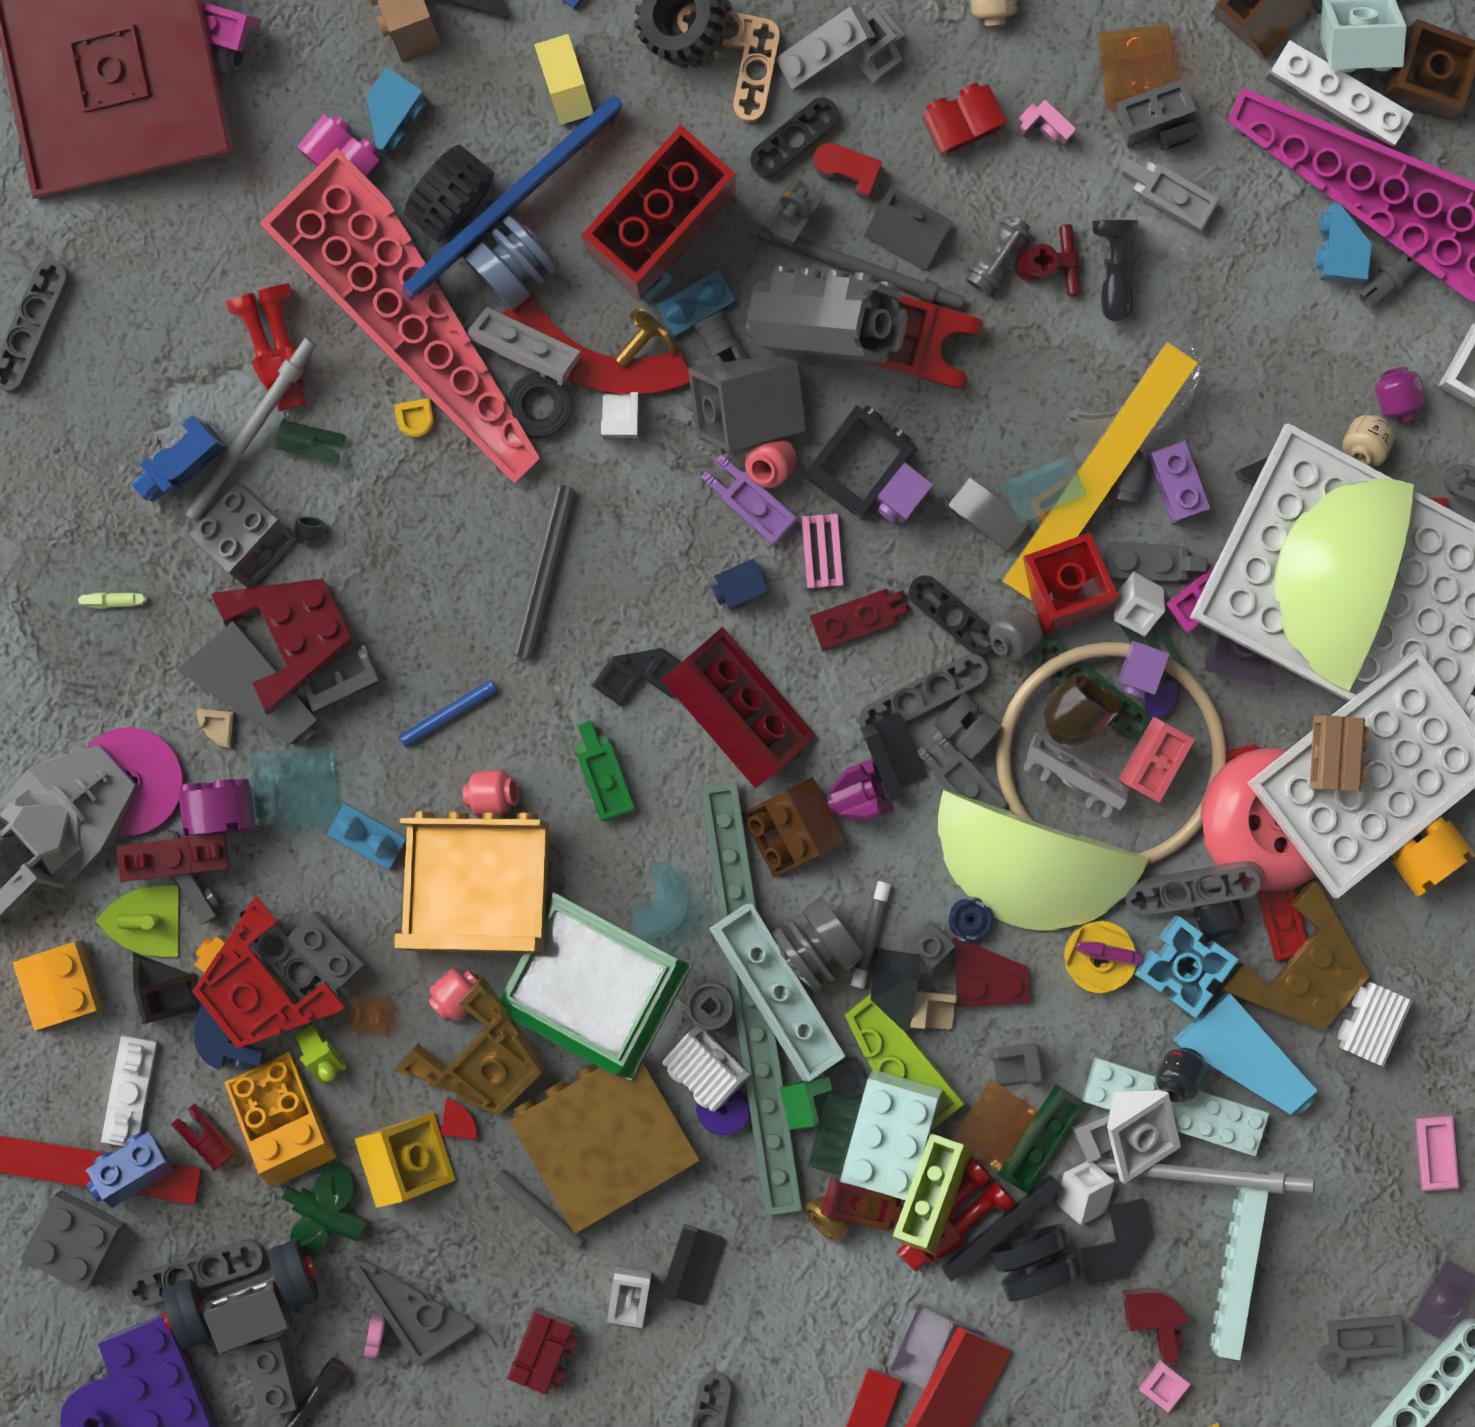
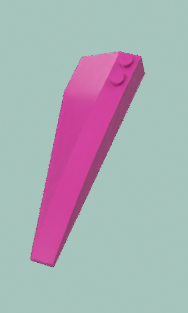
M1241 88L1227 122L1336 203L1341 204L1344 209L1464 298L1475 302L1474 182Z

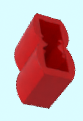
M978 82L961 89L959 91L960 97L954 100L947 101L946 97L926 106L928 111L923 114L922 120L940 157L951 154L1005 128L1007 121L989 84L980 87Z

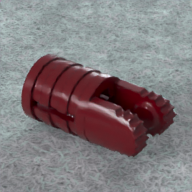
M194 1103L188 1108V1111L204 1132L198 1137L179 1118L171 1123V1126L193 1150L195 1149L200 1157H203L204 1161L212 1167L213 1172H216L238 1152V1149L231 1145V1142L224 1137V1134L219 1132L218 1127Z

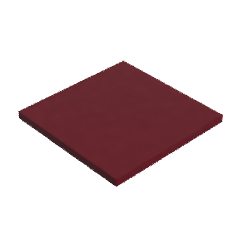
M0 0V50L32 199H41L235 152L203 0Z

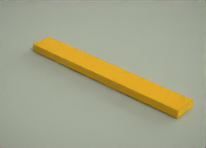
M1168 341L1166 342L1012 565L1003 582L1031 600L1023 557L1078 537L1198 363L1196 360Z

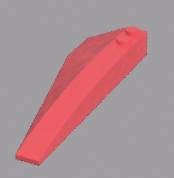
M336 148L259 224L463 433L515 483L540 457L517 418L513 417L512 410L493 380L437 282L434 281L413 301H409L401 292L403 284L426 263L389 200Z

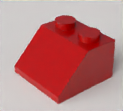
M1091 533L1023 557L1031 601L1046 634L1111 611L1119 597Z

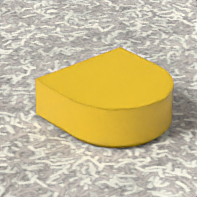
M429 398L394 404L398 427L405 435L412 438H420L428 434L432 429L434 419Z

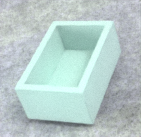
M873 1069L867 1079L840 1181L906 1200L933 1127L942 1089Z

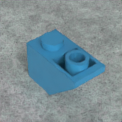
M388 67L385 68L366 96L375 144L384 156H386L390 149L392 151L397 150L406 135L403 132L404 128L410 120L415 122L426 106L423 102L425 99L423 91Z
M1332 203L1327 208V212L1321 213L1319 233L1324 234L1323 248L1318 247L1316 251L1315 269H1320L1319 279L1362 284L1368 280L1372 243L1342 205Z

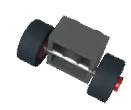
M295 1239L269 1249V1260L272 1270L210 1292L206 1296V1301L203 1300L197 1285L192 1279H186L165 1287L162 1290L165 1308L163 1317L170 1332L173 1331L181 1348L189 1349L198 1344L208 1342L213 1338L219 1354L225 1351L233 1354L249 1347V1342L263 1338L264 1341H269L281 1336L284 1333V1329L288 1328L290 1310L313 1303L319 1299L315 1281L318 1273L312 1257L307 1258L301 1243Z

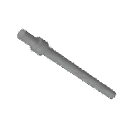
M305 337L290 359H285L278 370L280 375L187 510L186 515L191 519L199 520L292 382L296 383L304 372L303 365L317 346L314 341Z
M1098 1159L1097 1166L1105 1173L1118 1174L1115 1159ZM1156 1163L1137 1175L1141 1177L1268 1189L1269 1193L1285 1194V1191L1314 1194L1315 1179L1287 1176L1286 1172L1271 1171L1270 1174Z

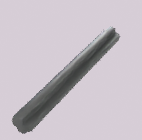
M560 484L555 487L513 654L516 657L531 659L533 656L575 493L574 489L569 486Z

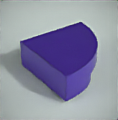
M1177 680L1159 683L1155 695L1146 692L1143 702L1150 721L1153 716L1160 719L1172 708L1177 697Z

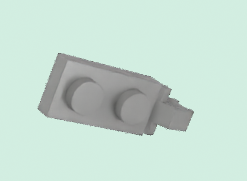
M1129 159L1120 173L1121 176L1135 184L1132 191L1139 194V197L1198 232L1204 229L1220 201L1219 198L1159 163L1155 165L1148 162L1146 167H1143Z

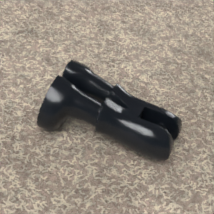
M1137 219L1092 221L1093 233L1099 237L1106 238L1110 242L1111 259H1104L1105 273L1101 291L1102 312L1111 321L1125 319L1132 312L1131 275L1135 260L1131 258L1137 234Z

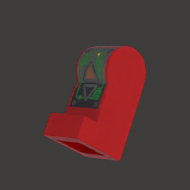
M826 143L818 147L814 154V168L818 175L826 179L837 177L856 184L855 195L869 200L882 167V161L834 143Z

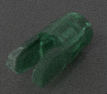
M283 418L278 430L275 450H283L287 453H295V455H303L306 458L337 465L340 459L338 452L315 444L318 442L341 447L345 442L346 436L342 433L315 426L310 427L306 424H299L295 421L291 422Z

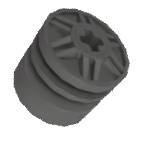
M822 896L802 910L809 924L806 928L802 929L792 919L787 921V924L795 934L791 939L788 940L779 927L772 932L781 956L798 979L811 987L815 993L823 989L814 975L821 970L830 983L835 980L829 963L833 960L847 971L865 958L863 952Z

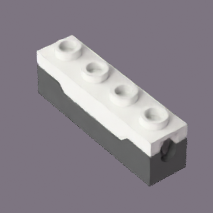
M1290 40L1265 78L1267 81L1356 134L1391 149L1396 145L1414 115L1346 73L1330 69L1329 63Z

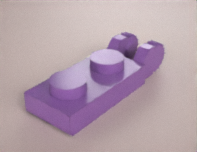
M720 455L716 460L718 466L724 472L736 479L735 482L726 489L714 475L705 472L701 479L721 496L720 499L771 545L775 546L798 519L763 487L754 483L745 471L742 473L724 456Z

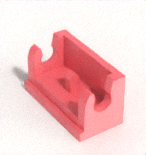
M1153 716L1121 773L1119 780L1160 803L1195 739Z

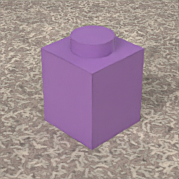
M1132 640L1118 678V682L1125 684L1124 692L1141 698L1145 697L1146 692L1155 695L1170 654Z

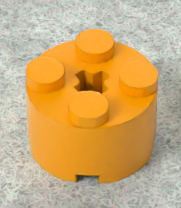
M1440 817L1419 833L1423 838L1420 842L1416 843L1412 838L1391 855L1394 858V861L1391 862L1416 897L1422 895L1475 856L1474 851L1450 820L1446 822L1443 817Z

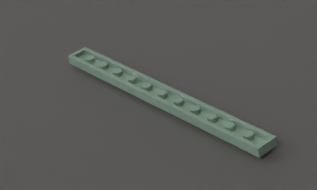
M736 782L701 787L721 920L745 904H753L755 908ZM727 958L743 1068L750 1074L746 1079V1087L766 1216L801 1211L790 1130L780 1092V1087H783L776 1038Z

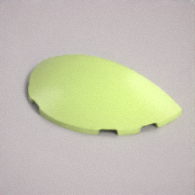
M1369 479L1368 481L1352 485L1346 484L1328 492L1308 512L1299 516L1291 527L1279 553L1275 573V599L1280 603L1283 617L1281 626L1292 648L1299 650L1310 664L1309 668L1327 682L1346 691H1350L1367 657L1394 586L1411 515L1414 484L1392 479Z
M943 789L938 812V835L941 840L944 853L943 859L955 883L962 888L968 897L981 899L986 907L991 908L994 918L1007 924L1032 930H1058L1090 922L1107 913L1111 907L1127 896L1129 890L1136 885L1149 860V857L1083 835L1076 836L1013 815L1011 811Z

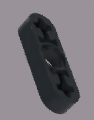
M824 97L812 100L757 145L750 157V164L754 173L763 178L775 176L836 125L838 119V109L835 103ZM816 107H819L821 110L828 108L830 110L828 114L829 122L825 123L823 120H819L812 126V130L817 133L811 136L808 127L799 120L805 117L808 124L815 117L816 112L814 109ZM791 128L800 129L805 136L803 144L795 148L788 146L784 141V134L787 130ZM777 140L780 148L789 156L784 159L780 152L773 159V168L770 169L766 165L760 168L758 166L760 162L759 154L763 152L765 155H770L776 150V146L772 142Z
M923 575L912 581L908 589L910 601L971 654L983 655L992 650L989 638L991 626L935 578ZM927 583H930L933 586L931 594L939 600L943 593L948 598L938 606L935 614L929 610L934 603L927 598L922 601L916 598L919 593L915 588L917 584L925 586ZM955 605L962 611V620L958 625L949 626L942 620L941 614L946 606ZM969 617L975 621V623L969 626L977 633L982 630L987 632L985 640L988 642V645L986 647L979 645L974 648L971 645L973 637L966 631L962 638L956 634V631L966 625Z

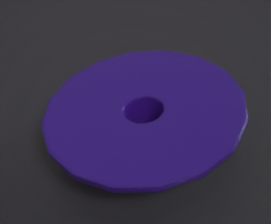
M739 1090L715 1112L710 1111L709 1108L702 1107L698 1103L696 1107L697 1117L702 1126L713 1134L718 1135L734 1134L742 1129L748 1121L750 1111L747 1099Z

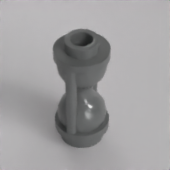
M1014 215L1010 219L1003 217L999 223L1001 225L995 233V249L989 254L980 256L974 265H970L967 269L969 274L965 280L986 295H990L993 289L997 290L999 288V282L1005 273L1004 260L1007 255L1018 252L1025 246L1026 242H1030L1032 239L1031 234L1028 232L1030 226Z

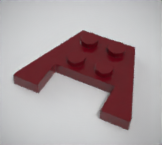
M323 578L211 594L225 627L232 621L237 622L261 612L286 665V668L252 683L266 715L273 713L278 708L277 704L289 694L291 696L295 694L307 678L315 671L319 673L353 643Z

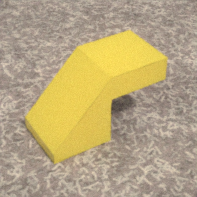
M569 34L534 44L559 124L569 123L593 114Z

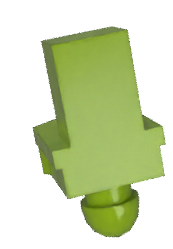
M313 1024L295 1035L304 1054L300 1057V1060L317 1079L319 1085L323 1084L324 1081H333L339 1071L346 1069L344 1059L327 1040H324L322 1034Z

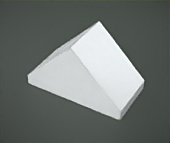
M616 1267L607 1323L642 1328L652 1272Z

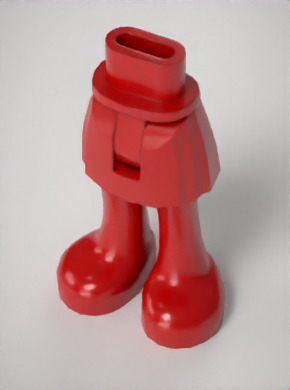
M290 283L258 291L273 335L274 350L271 349L263 329L255 293H248L226 301L229 313L238 315L245 323L256 356L251 363L267 392L280 375L278 370L285 359H290L298 348L293 346L283 314L284 302L292 296ZM304 372L296 383H291L276 405L278 412L306 404L301 390L305 388V383H303Z
M970 1156L966 1164L965 1174L958 1188L935 1255L905 1244L897 1250L900 1257L915 1272L927 1262L932 1264L934 1260L951 1253L965 1243L962 1236L988 1211L999 1208L1009 1212L1017 1205L1004 1187L997 1180H994L966 1210L955 1219H950L951 1215L973 1192L983 1187L992 1179V1175L973 1156Z

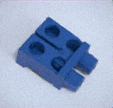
M192 415L182 424L188 431L186 435L171 448L158 451L153 459L147 458L140 464L145 472L134 480L131 485L144 500H150L154 503L164 493L175 496L183 489L179 484L189 481L227 448L203 419Z

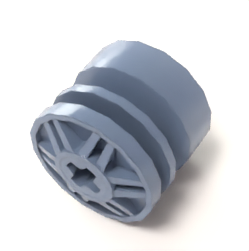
M506 214L500 221L510 234L505 237L493 226L490 232L498 245L491 249L484 242L478 240L462 255V258L491 291L514 312L530 297L529 291L522 281L528 277L536 284L542 286L545 281L535 269L540 266L550 276H553L558 271V268L552 262L549 251L525 225L516 222Z

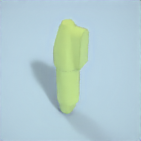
M100 592L82 595L78 600L79 605L84 607L107 609L109 607L144 605L147 597L140 593Z

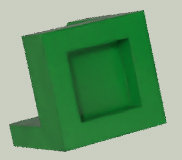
M829 1076L813 1078L811 1081L801 1080L780 1087L789 1130L813 1127L819 1124L813 1096L832 1090Z

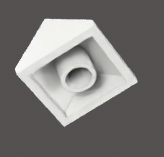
M1162 1090L1113 1093L1107 1129L1119 1179L1125 1184L1179 1149L1181 1145L1169 1093Z

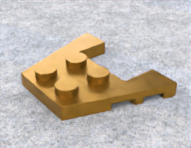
M1310 880L1290 905L1315 926V931L1269 984L1264 982L1244 963L1240 962L1220 987L1230 994L1324 1031L1356 994L1359 987L1368 980L1370 975L1320 886L1315 881Z
M481 977L462 997L459 1004L486 1027L449 1065L443 1064L417 1043L398 1063L395 1070L405 1076L411 1073L428 1081L427 1085L432 1088L438 1085L457 1094V1099L499 1116L542 1073L545 1066L488 982Z

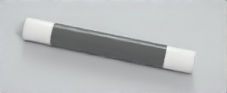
M881 881L877 882L860 947L865 958L856 964L851 986L865 988L892 884Z

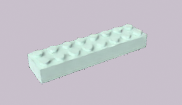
M753 904L743 905L709 928L803 1081H811L845 1057V1054L799 979L781 956L778 945Z
M1095 1057L1081 1100L1110 1110L1114 1092L1156 1091L1159 1088L1156 1085L1154 1075ZM1200 1091L1198 1097L1192 1101L1171 1102L1177 1132L1256 1156L1268 1119V1112L1204 1091Z
M1236 1186V1190L1239 1192L1237 1200L1234 1199L1232 1205V1213H1235L1234 1222H1230L1228 1235H1231L1230 1244H1226L1224 1256L1227 1257V1263L1221 1270V1279L1224 1280L1222 1289L1219 1288L1217 1294V1302H1220L1219 1311L1215 1310L1213 1324H1216L1215 1333H1211L1209 1345L1218 1357L1240 1360L1269 1190Z

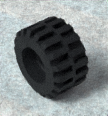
M643 0L641 5H636L634 13L639 15V19L634 20L635 28L641 31L638 34L640 41L646 44V48L650 52L672 65L675 64L681 68H687L689 64L696 68L702 66L701 60L709 63L715 59L713 56L715 51L721 53L724 50L725 46L722 45L724 39L730 40L732 32L727 29L728 26L734 25V17L728 14L733 9L731 3L727 0ZM695 2L696 18L694 23L685 33L673 36L672 21L676 12L683 5Z
M461 144L456 145L442 154L415 186L405 204L404 215L439 243L452 236L475 211L489 191L495 172Z

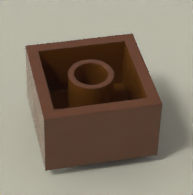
M1417 19L1406 29L1403 67L1392 68L1384 97L1450 121L1464 110L1474 79L1475 40Z

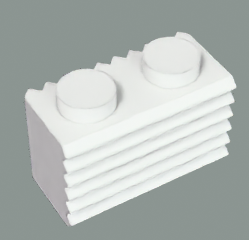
M1367 982L1365 988L1360 986L1352 1001V1006L1356 1007L1351 1017V1021L1345 1019L1339 1030L1337 1039L1342 1040L1339 1047L1384 1067L1412 1000L1371 982Z
M698 1026L689 1031L662 1061L663 1065L668 1067L667 1071L671 1078L687 1086L694 1093L693 1097L696 1102L713 1112L724 1105L750 1076L710 1035Z

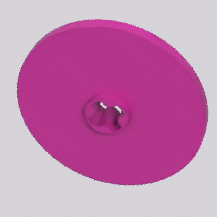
M131 727L108 731L93 740L86 748L101 744L125 772L130 771L132 777L138 778V784L118 834H143L163 824L175 811L179 803L180 785H183L181 764L171 746L161 737L150 731Z

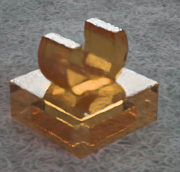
M353 994L350 1031L387 1033L389 996Z

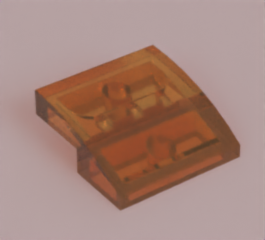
M1168 23L1097 32L1099 62L1103 77L1105 107L1107 109L1116 108V103L1176 81L1173 47Z
M990 1079L951 1140L965 1145L973 1155L999 1171L1037 1114L1038 1109Z

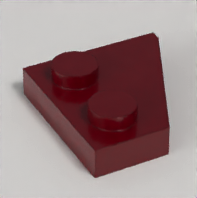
M952 937L953 944L955 945L953 953L957 1007L1030 1003L1027 966L973 943L964 942L957 937Z

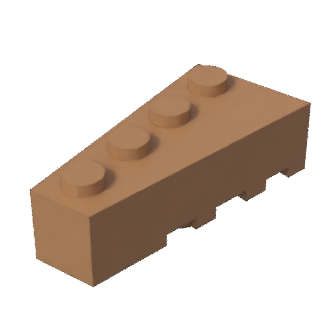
M370 0L372 6L379 4L382 15L376 16L381 32L384 37L391 35L402 62L442 47L424 0Z

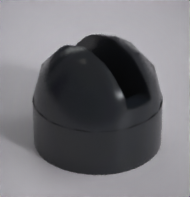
M298 517L294 529L296 539L301 544H304V540H311L310 546L315 545L322 538L325 523L314 517Z

